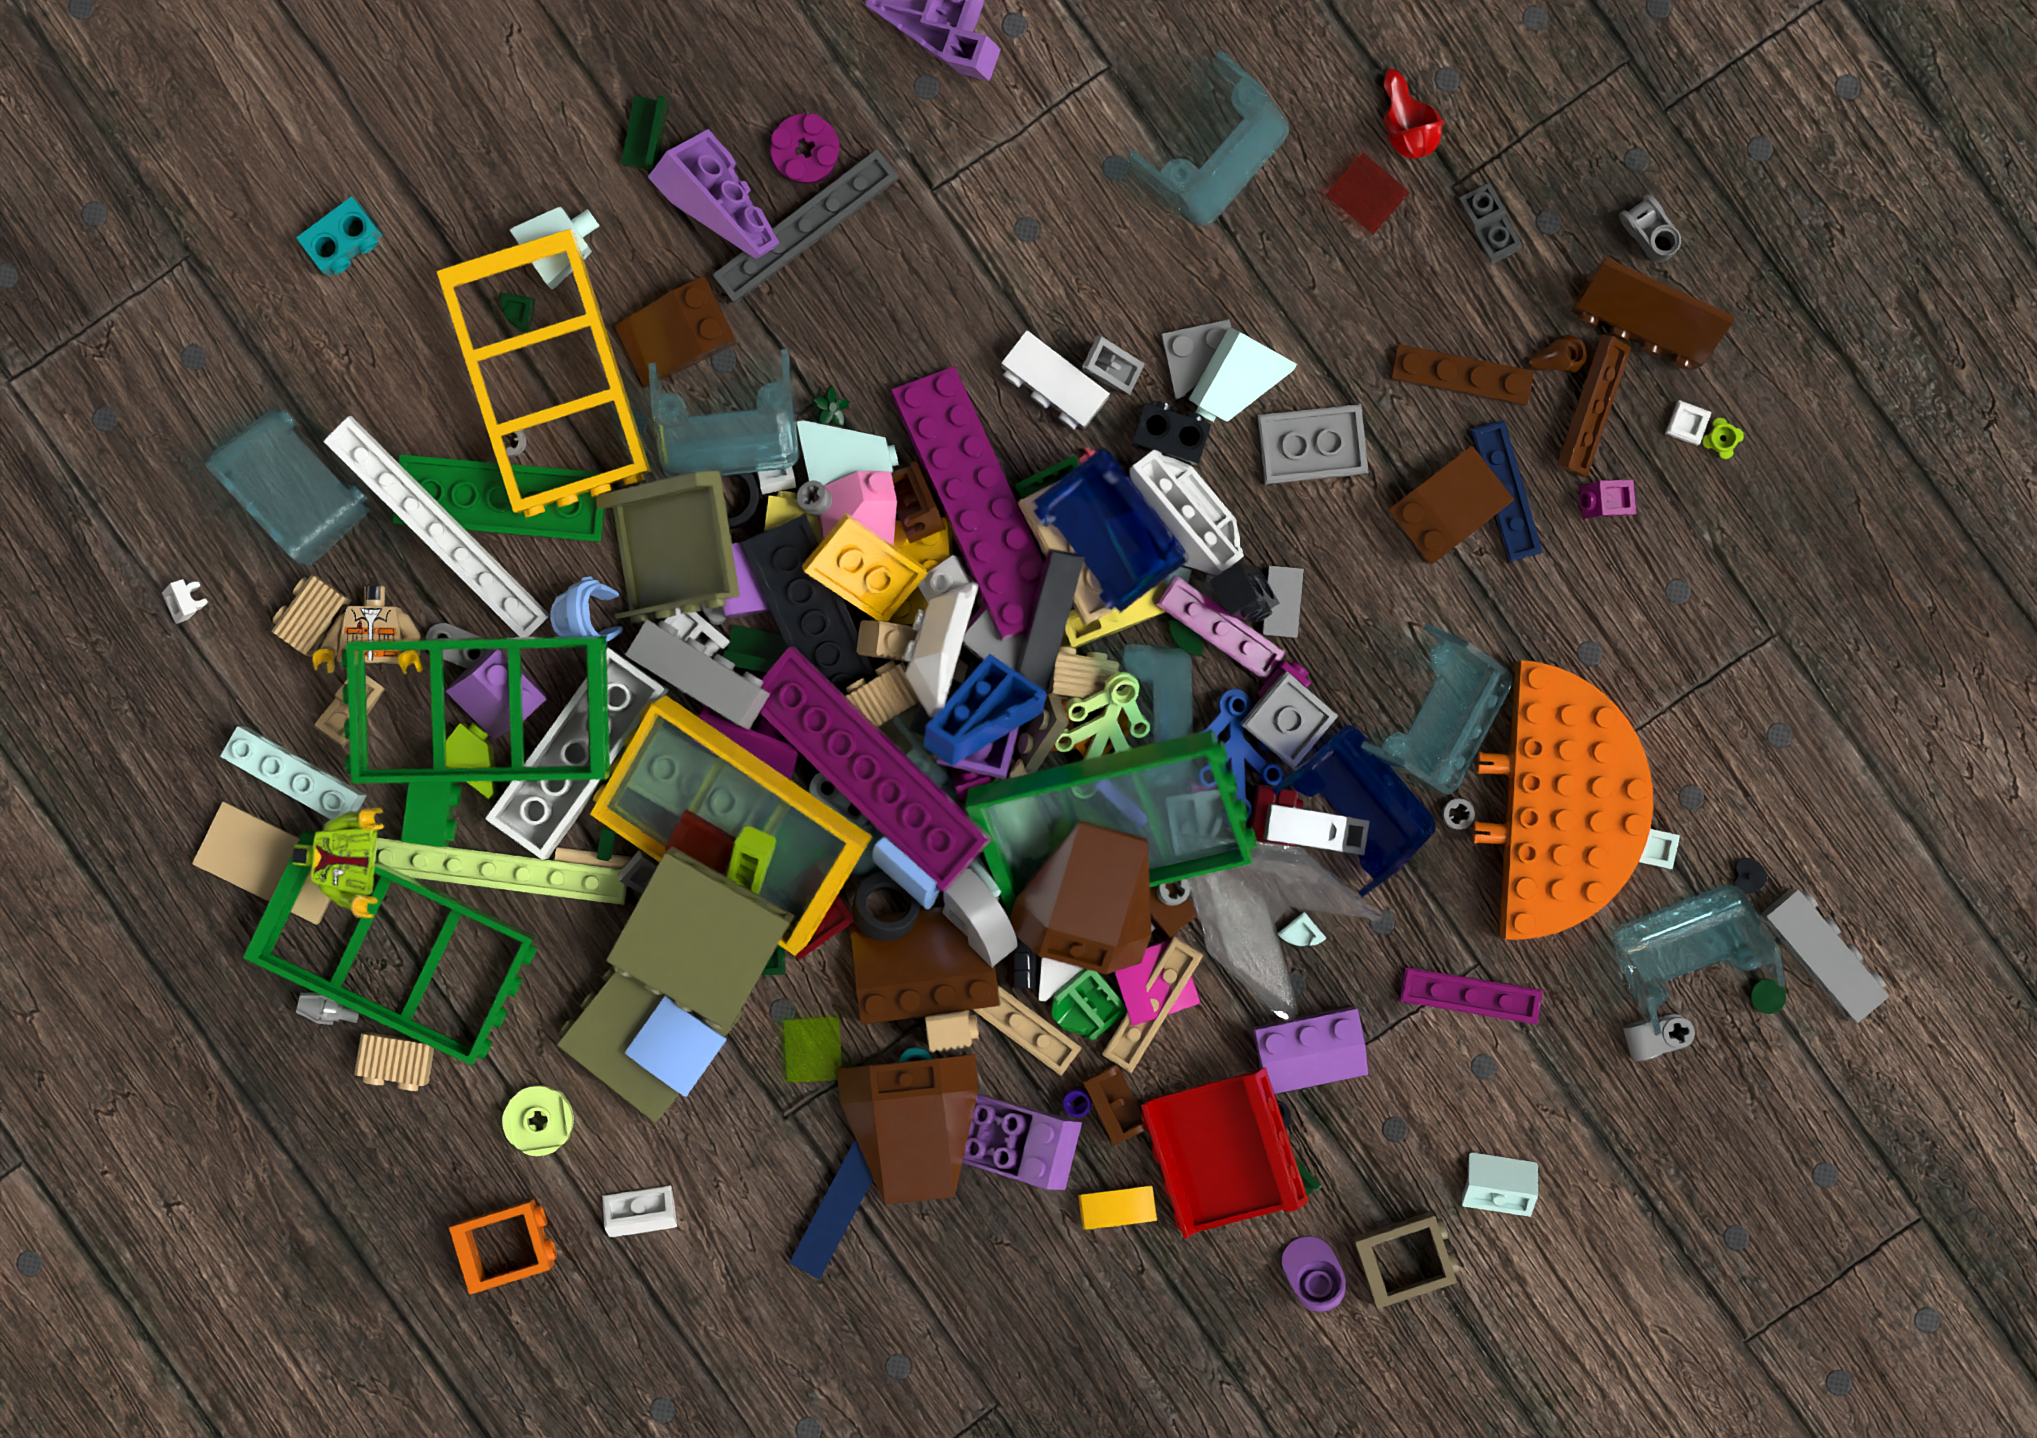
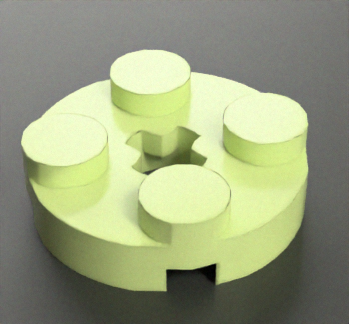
M544 1085L530 1086L519 1091L506 1106L502 1119L503 1130L508 1141L512 1145L514 1144L517 1149L522 1150L523 1153L531 1156L548 1155L556 1151L569 1139L574 1125L573 1110L561 1091ZM535 1111H540L542 1116H547L548 1122L543 1124V1130H537L536 1125H530L529 1118L534 1117Z

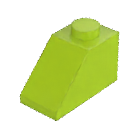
M473 722L470 726L460 723L446 740L447 767H495L493 745L486 740L489 734ZM497 781L467 782L488 799H495L498 795Z

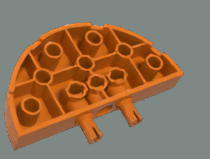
M1516 661L1509 755L1478 752L1477 761L1491 762V765H1476L1477 774H1503L1508 776L1505 824L1474 821L1473 831H1486L1487 834H1472L1473 844L1504 845L1499 938L1505 940L1531 939L1561 932L1588 919L1607 905L1623 888L1638 865L1648 840L1653 813V787L1646 754L1636 732L1621 710L1603 692L1571 672L1540 662Z

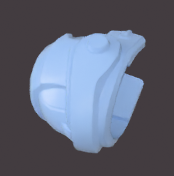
M591 576L582 577L581 581L572 584L566 592L556 597L555 602L552 604L550 618L555 633L559 636H606L607 641L615 638L623 632V627H609L597 633L591 625L588 600L590 596L600 600H610L617 598L619 593L609 586L600 584L599 580H594Z

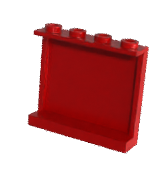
M1266 1067L1152 1098L1141 1105L1142 1122L1146 1130H1149L1153 1141V1157L1158 1164L1160 1163L1164 1175L1163 1188L1166 1195L1171 1197L1174 1207V1222L1176 1227L1181 1230L1184 1239L1189 1238L1196 1232L1285 1210L1287 1213L1299 1210L1309 1202Z

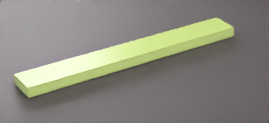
M377 838L375 860L412 878L621 905L626 904L628 886L619 880L618 873L621 869Z

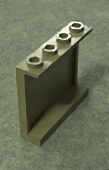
M720 470L689 473L595 496L597 509L613 508L630 611L615 614V619L630 617L631 624L645 622L646 619L651 621L650 614L655 613V619L676 616L675 609L680 608V614L701 611L700 604L705 603L706 609L727 606L726 599L740 597Z
M672 846L665 852L606 961L613 964V969L617 973L625 977L634 976L643 981V986L647 990L658 995L664 993L674 999V1004L687 1012L694 1010L705 1017V1022L717 1029L725 1028L730 1030L738 1019L737 1017L795 915Z
M612 965L602 978L606 982L598 994L593 990L580 1005L584 1009L580 1017L576 1021L570 1018L558 1034L563 1038L557 1045L656 1123L680 1093L647 1071L625 1054V1052L664 996L667 995L664 993L658 995L647 990L643 986V981L634 976L625 977L617 973ZM741 1009V1011H740V1013H739V1015H738V1017H737L738 1019L736 1020V1022L734 1023V1025H735V1024L737 1023V1021L741 1018V1016L745 1013V1011H744L743 1009ZM694 1010L690 1012L692 1015L699 1019H702L705 1022L704 1016L695 1012ZM712 1027L723 1037H725L730 1031L725 1028L717 1029Z

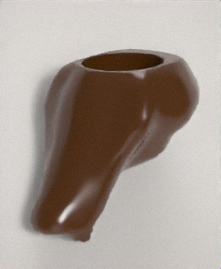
M1566 334L1562 338L1556 339L1547 348L1534 354L1529 360V365L1535 370H1568L1571 373H1575L1585 364L1587 350L1582 340L1573 335Z

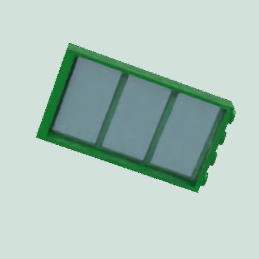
M1213 729L968 788L966 809L969 817L992 838L983 849L994 880L1001 891L1000 895L1009 917L1018 893L1079 820L1148 838L1150 887L1252 864V849L1257 848L1256 836L1253 828L1247 829L1246 827L1247 811L1244 801L1242 799L1237 800L1235 792L1238 791L1236 778L1233 771L1227 772L1225 763L1228 762L1227 752L1223 742L1217 743Z

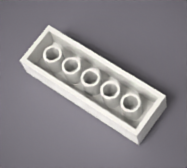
M607 648L611 767L613 762L619 756L622 757L627 748L624 746V742L628 735L635 728L638 730L643 721L639 718L643 708L649 701L656 702L665 696L669 689L613 649ZM587 678L528 758L524 767L590 765ZM605 779L512 781L485 819L542 860L548 859Z

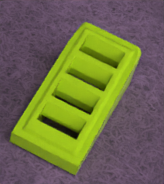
M745 826L735 841L727 877L759 895L775 849L776 838L754 827ZM737 874H739V875H741V876H744V877H746V878L752 880L753 882H751V881H749V880H747V879H745V878H742V877L738 876Z

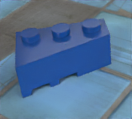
M989 654L926 726L924 747L953 766L1043 713L1047 692Z

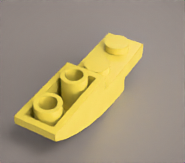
M1162 576L1141 583L1146 593L1143 596L1083 626L1075 609L1071 610L1060 647L1075 649L1165 613L1166 611L1154 604L1166 587Z

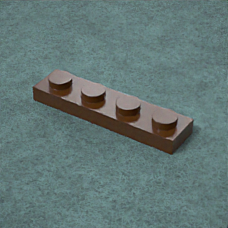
M1601 335L1599 344L1594 352V358L1587 379L1583 384L1576 411L1572 416L1565 443L1560 452L1557 465L1576 476L1588 477L1632 348L1614 336Z
M1398 344L1390 380L1527 406L1534 371Z

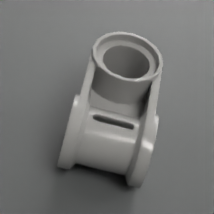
M1651 194L1644 195L1643 201L1628 212L1624 210L1619 213V218L1624 228L1635 238L1647 257L1657 263L1668 261L1681 245L1679 231L1674 227L1665 215L1659 202ZM1665 237L1668 239L1671 249L1668 251L1658 249L1655 244V238Z
M1668 1014L1654 1019L1641 1020L1623 1027L1631 1059L1634 1062L1648 1060L1663 1053L1685 1048L1691 1044L1695 1036V1029L1692 1023L1678 1014ZM1675 1023L1684 1028V1030L1679 1032V1038L1677 1039L1669 1034V1032L1674 1030L1673 1024Z

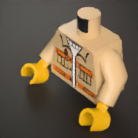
M364 586V606H347L346 611L339 614L327 632L320 650L313 654L314 670L317 671L320 663L327 662L328 673H333L335 670L334 658L337 656V662H341L342 649L346 648V642L421 639V636L409 615L402 613L401 608L385 607L384 586ZM420 650L365 651V663L399 664L403 674L407 673L406 668L412 663H415L418 672L423 670V665L419 658Z

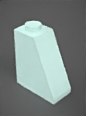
M1229 327L1189 400L1198 405L1196 412L1214 422L1218 416L1228 422L1291 373L1297 364Z
M804 420L796 422L809 481H818L825 486L857 471H886L892 474V466L899 465L895 445L888 446L885 437Z

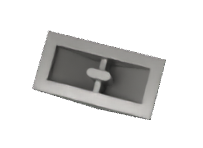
M1097 335L1082 366V373L1130 395L1145 364L1104 337Z

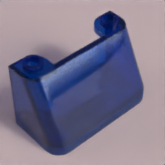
M1105 447L1100 448L1033 501L1037 506L1033 511L1043 525L1047 527L1052 524L1055 528H1058L1073 549L1085 557L1084 563L1098 579L1103 590L1098 595L1111 611L1116 608L1119 613L1123 612L1190 559L1187 551Z

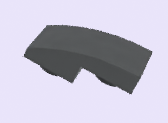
M1490 182L1459 198L1466 218L1491 265L1522 250V243L1508 221L1506 209Z

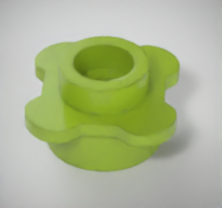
M1717 418L1712 423L1713 428L1710 433L1703 437L1702 444L1707 449L1712 448L1717 451L1722 459H1728L1733 456V448L1737 446L1738 442L1743 440L1744 434L1741 429L1728 424L1724 418ZM1721 435L1726 437L1724 442L1720 440Z

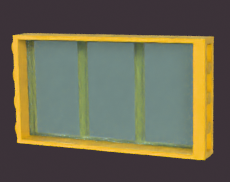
M665 695L656 702L649 701L640 713L639 718L643 721L638 730L635 728L624 742V746L627 748L622 757L619 756L610 767L611 778L594 795L593 801L596 804L590 815L658 862L662 860L665 852L673 846L726 877L735 841L745 826L754 827L775 837L777 840L759 896L795 915L778 945L796 956L808 945L872 839V836ZM737 874L738 876H740V877H742V878H745V879H747V880L753 882L752 880H750V879H748V878H746V877H744V876H741V875Z

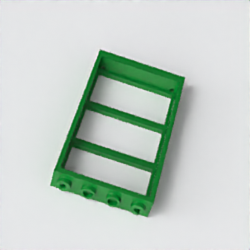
M606 636L352 640L346 642V648L342 649L341 662L343 669H347L348 683L343 685V702L348 704L349 718H346L344 721V736L346 740H350V754H346L345 770L347 775H351V783L607 779L610 776ZM586 647L590 765L524 767L521 648ZM508 648L512 767L447 768L443 649ZM430 650L434 768L369 769L365 651Z
M310 829L303 831L297 844L314 845L315 832ZM292 854L243 958L471 1066L477 1062L478 1058L484 1060L493 1041L488 1039L494 1026L499 1029L508 1012L507 1009L503 1008V1005L508 995L513 998L515 997L523 978L518 977V974L523 964L529 966L536 954L538 947L533 945L536 936L375 860L374 873L381 877L371 897L377 898V903L367 904V912L374 916L373 918L361 917L330 981L272 954L312 870V866L293 865ZM392 881L451 909L401 1014L342 987ZM462 914L521 942L472 1047L412 1019Z

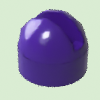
M1077 1087L1071 1089L1066 1094L1063 1106L1067 1114L1080 1118L1090 1111L1092 1099L1088 1091ZM1082 1095L1085 1099L1073 1107L1071 1102Z

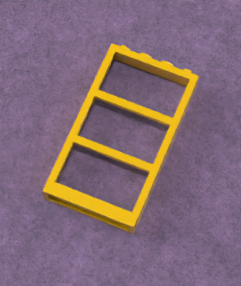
M567 229L437 271L513 512L518 514L524 513L525 518L544 513V506L557 502L558 507L578 502L577 495L590 492L591 496L594 497L612 491L610 485L621 481L624 482L625 486L644 481L643 474L650 473L651 469L575 232ZM567 252L586 314L474 350L454 287ZM590 326L610 389L498 424L478 362ZM614 401L634 464L522 499L502 436Z

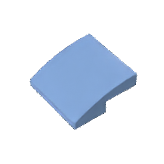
M883 837L874 846L873 862L923 907L929 910L934 905L939 889L935 886L936 882L887 838Z
M664 996L625 1054L683 1096H687L727 1039L702 1019L676 1006L672 998Z

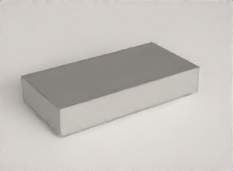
M1268 566L1267 582L1280 604L1271 609L1273 613L1263 620L1262 635L1288 638L1298 637L1304 569Z

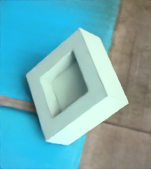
M1650 829L1648 840L1639 862L1673 869L1680 835Z

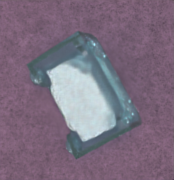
M272 408L212 452L203 463L292 559L300 564L311 567L371 510L364 504L368 500L365 494L354 484L351 487H347L341 483L296 435L297 432L293 427L297 422L283 408L279 412Z
M1145 644L1124 645L1122 647V666H1125L1129 675L1139 679V683L1153 682L1154 743L1192 735V663L1188 653L1177 647ZM1193 758L1145 769L1144 772L1149 786H1177L1184 784L1185 777L1192 775ZM1132 773L1124 774V786H1136Z

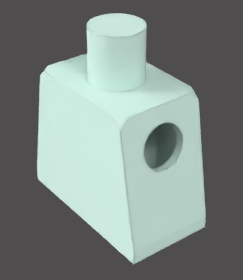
M557 207L513 227L510 231L520 245L571 229L576 234L583 259H585L592 251L583 237L598 228L599 224L588 209L570 220L562 207ZM567 252L532 262L551 290L573 271Z

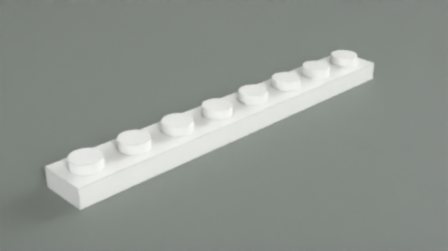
M351 415L324 440L519 637H528L550 616Z

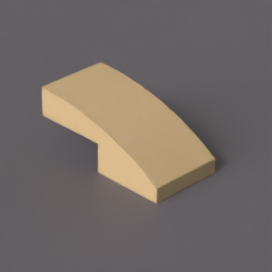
M366 675L368 715L385 689ZM342 685L335 694L334 701L314 724V727L344 748L349 741L344 736V721L346 718H349L348 704L343 702Z

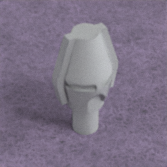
M316 992L301 993L296 1013L318 1024L333 1025L334 1021L339 1022L340 1019L357 1023L359 1012Z

